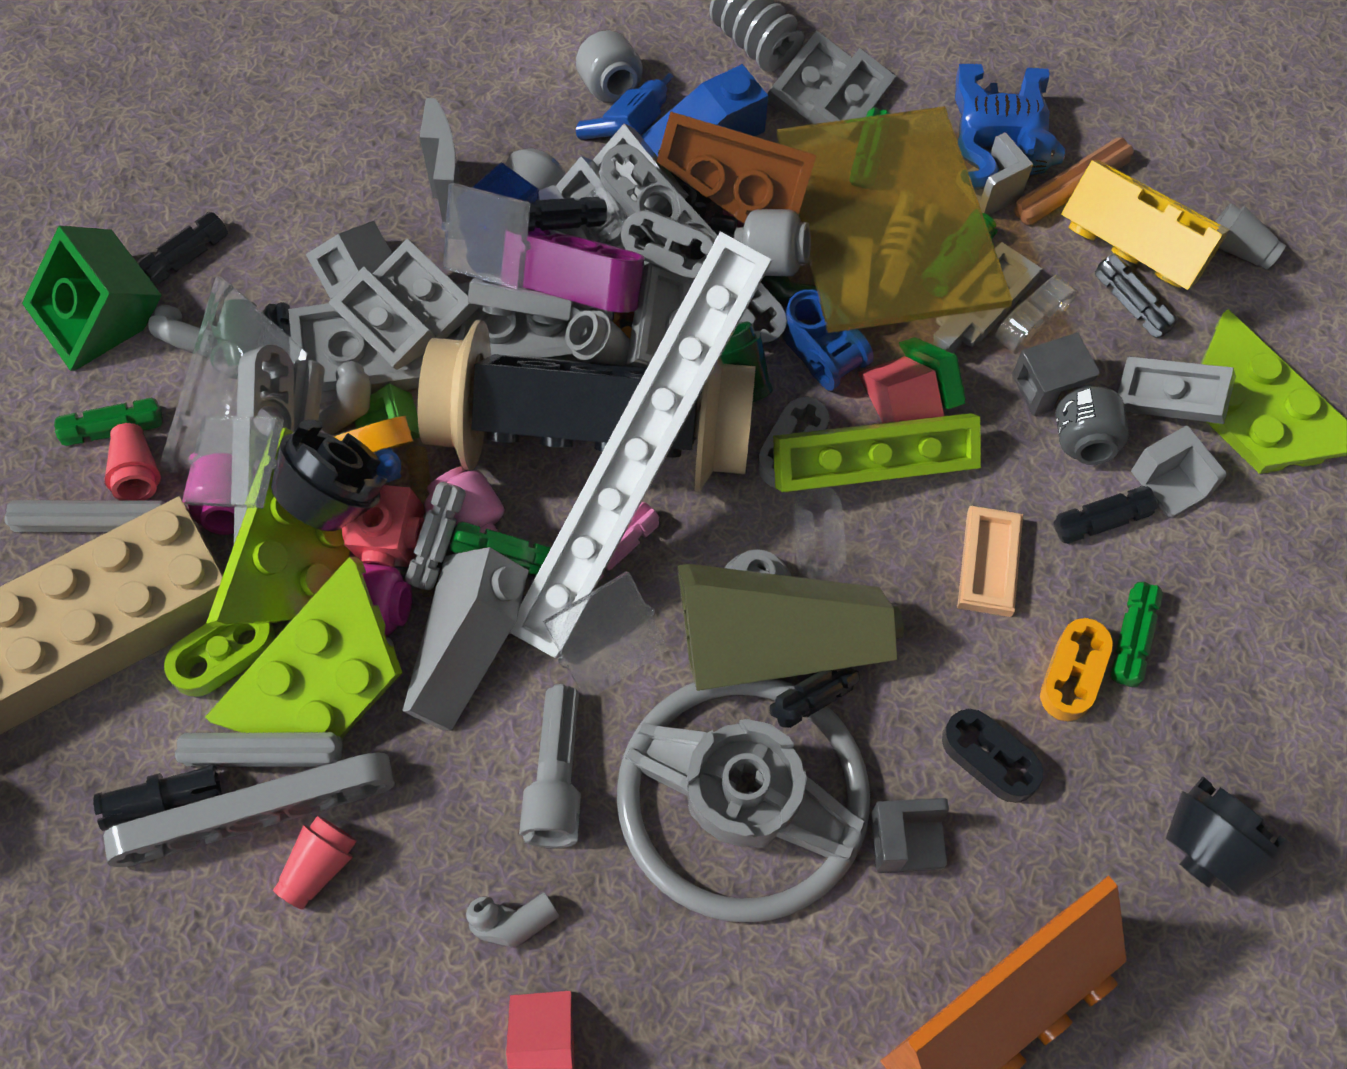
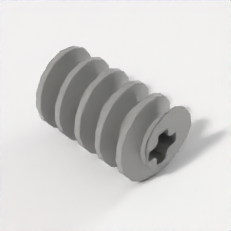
M711 0L709 14L713 23L721 27L728 37L733 38L736 45L744 49L751 59L756 60L759 67L764 71H775L791 61L805 40L804 33L800 30L796 31L798 24L796 17L791 14L785 15L784 6L780 3H774V0Z

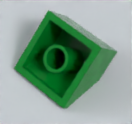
M59 225L22 304L69 370L76 371L143 331L162 294L111 229Z

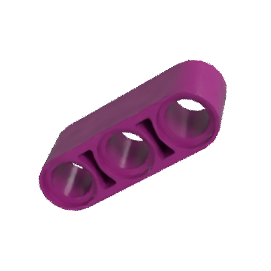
M508 227L503 280L513 285L602 310L629 313L638 309L644 256L630 250L553 230L541 231L540 228L535 227L534 231L516 232Z

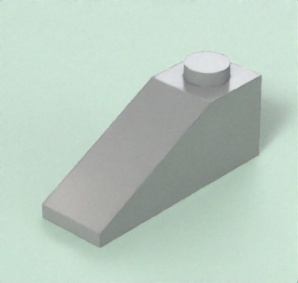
M490 547L444 557L403 712L441 730L451 731L517 620L529 570Z

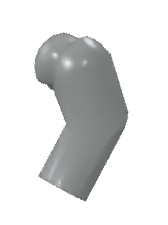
M171 305L158 306L154 316L149 318V330L154 337L177 348L210 357L216 341V334L182 322V313L177 308Z
M354 361L342 363L335 372L337 379L336 402L321 411L318 417V421L322 422V431L332 436L364 416L370 408V378L364 373V368L360 363Z
M544 892L518 910L494 904L491 897H479L469 904L466 912L470 931L482 941L506 947L521 945L560 917Z

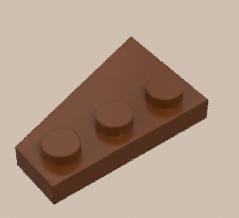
M670 111L657 163L721 206L739 221L745 223L749 213L756 209H790L799 214L817 155Z

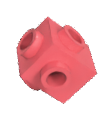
M384 485L380 490L379 503L342 528L344 545L363 563L409 567L412 559H415L416 554H414V550L425 520L424 505L410 487Z

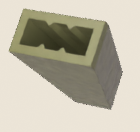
M695 564L677 565L688 660L697 691L897 660L896 639L903 638V619L898 605H891L880 587Z

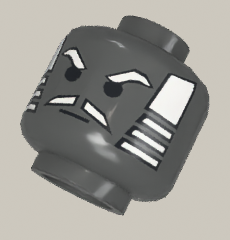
M1084 385L1067 394L1058 403L1055 416L1059 442L1063 452L1069 457L1087 465H1098L1112 460L1126 446L1130 435L1122 397L1115 391L1096 385Z

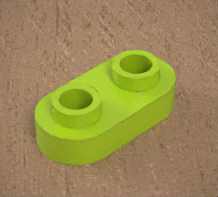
M246 623L212 627L204 624L178 641L169 650L164 662L166 677L178 691L185 695L193 697L207 695L250 667L275 639L272 623ZM248 630L255 631V637L250 643L238 644V638L243 632ZM199 662L207 663V669L202 675L198 677L190 676V670L195 664Z

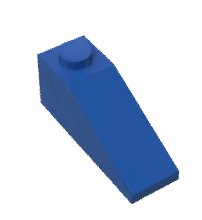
M741 64L701 83L670 111L757 136L765 132L768 94L747 68ZM670 111L641 135L657 156Z

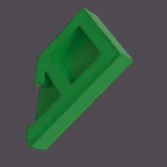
M916 337L899 342L906 357L935 370L943 407L951 409L965 404L966 397L957 355Z

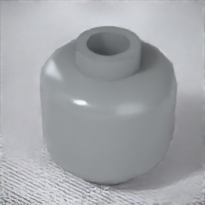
M606 30L589 36L580 45L576 54L578 74L589 92L599 100L615 102L628 89H636L642 79L643 65L639 55L629 41L618 32Z
M756 209L749 213L744 227H737L735 230V240L772 259L764 276H793L797 273L801 264H807L809 261L811 249L809 223L801 221L796 211L790 209Z

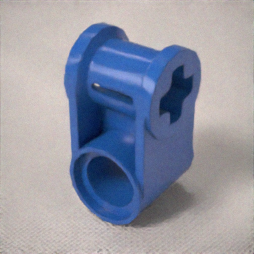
M809 289L799 291L790 298L786 310L787 322L783 331V339L805 363L813 377L826 390H834L840 385L842 377L857 367L866 368L873 362L874 355L868 340L857 328L847 321L826 295ZM799 320H809L815 324L807 325L800 322Z

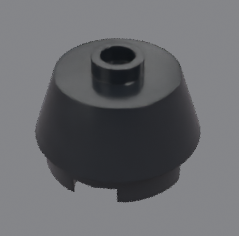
M305 420L297 426L293 434H288L281 440L271 484L272 493L286 511L303 523L324 531H337L379 503L380 490L387 482V478L377 475L375 470L381 461L357 438L347 433L343 440L340 441L329 434L320 432L323 428L321 421Z
M1201 777L1189 793L1182 791L1166 839L1186 855L1179 865L1208 888L1217 880L1239 897L1283 872L1284 869L1280 865L1294 849V846L1281 835L1272 843L1270 839L1274 835L1267 831L1268 826L1262 822L1263 818L1221 787L1214 796H1211L1216 789L1205 777Z

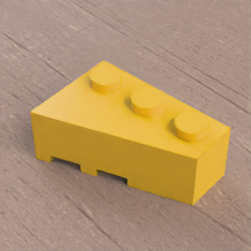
M1092 160L1061 215L1071 220L1068 227L1072 231L1093 241L1097 236L1113 245L1111 251L1134 264L1140 261L1155 270V275L1173 286L1183 287L1187 290L1198 282L1230 231L1227 227L1100 160Z

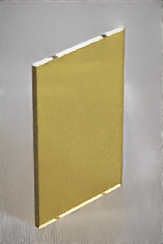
M945 106L777 129L779 144L817 155L799 216L802 222H807L810 226L811 249L809 262L828 333L1011 307L1012 297Z

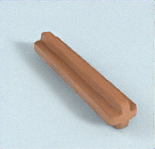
M1122 137L1113 139L1018 199L1016 202L1017 206L1014 209L1015 215L1025 225L1034 224L1069 201L1092 160H1100L1118 170L1130 162L1131 156L1134 153L1132 145L1127 144L1126 140Z

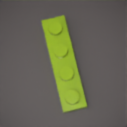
M969 413L773 435L775 488L781 492L981 468L980 416Z

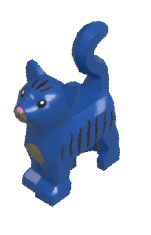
M959 64L955 86V101L961 113L957 145L962 158L979 169L978 171L962 173L960 181L963 186L973 190L983 189L987 179L998 173L997 163L991 153L985 149L992 148L995 137L1004 132L1009 135L1033 163L1030 175L1045 173L1051 166L1062 164L1066 149L1049 131L1050 111L1042 95L1047 89L1050 75L1049 69L1027 68L1020 93L1016 95L998 93L997 83H990L985 89L979 86L977 81L983 79L984 75L982 64Z

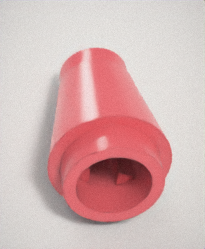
M133 423L119 424L110 432L111 439L105 473V485L118 500H147L157 490L161 480L160 472L142 428Z
M317 815L310 827L303 825L279 877L280 881L273 891L289 904L303 910L309 900H312L353 858L349 852L357 840L335 824Z

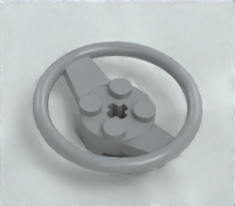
M777 678L700 691L696 690L694 682L671 693L658 703L637 727L627 745L617 782V809L624 839L638 866L649 880L664 894L689 910L707 917L732 922H761L791 915L810 906L833 889L845 876L861 849L870 816V787L867 770L852 734L842 720L828 706L807 718L826 736L840 760L847 787V809L806 776V772L803 771L802 761L793 748L794 743L790 737L771 724L743 719L739 720V724L727 725L715 732L711 730L708 733L667 727L683 712L705 701L732 695L758 696L775 701L779 694L788 689H795V684ZM743 772L751 773L755 776L754 786L759 790L754 793L749 791V794L736 791V784L730 781L732 776L741 779ZM644 774L688 796V810L691 816L698 821L702 829L721 842L741 847L753 846L761 848L768 846L774 838L778 837L827 857V859L812 875L801 883L770 896L734 898L703 890L677 874L664 861L651 842L641 813V775Z

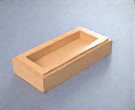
M976 506L969 507L965 529L958 609L1012 617L1015 612L1023 514Z

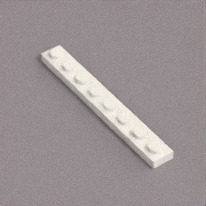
M720 231L520 605L517 620L509 633L554 658L559 655L766 274L772 259Z

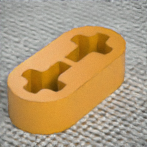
M406 416L383 420L333 436L342 441L345 435L349 433L365 444L372 452L386 448L394 449L413 442Z
M1089 618L1076 619L1068 624L1057 641L1041 687L1040 699L1048 714L1058 720L1068 722L1079 719L1086 714L1096 700L1113 644L1110 632L1098 621ZM1081 635H1086L1091 638L1090 647L1095 650L1089 653L1082 664L1075 661L1079 650V644L1075 641ZM1072 675L1078 678L1074 688V695L1081 699H1075L1071 705H1066L1061 702L1062 693L1057 689H1061L1069 676Z

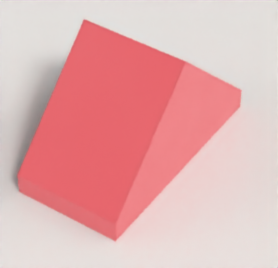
M904 356L859 372L858 376L882 423L944 416L935 370Z
M571 991L510 995L506 1048L508 1069H575Z

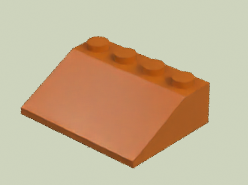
M1108 875L880 1060L886 1069H1020L1027 1062L1020 1053L1021 1050L1037 1037L1044 1046L1053 1041L1073 1023L1066 1012L1082 999H1084L1089 1007L1093 1006L1118 985L1111 974L1127 962L1118 885Z

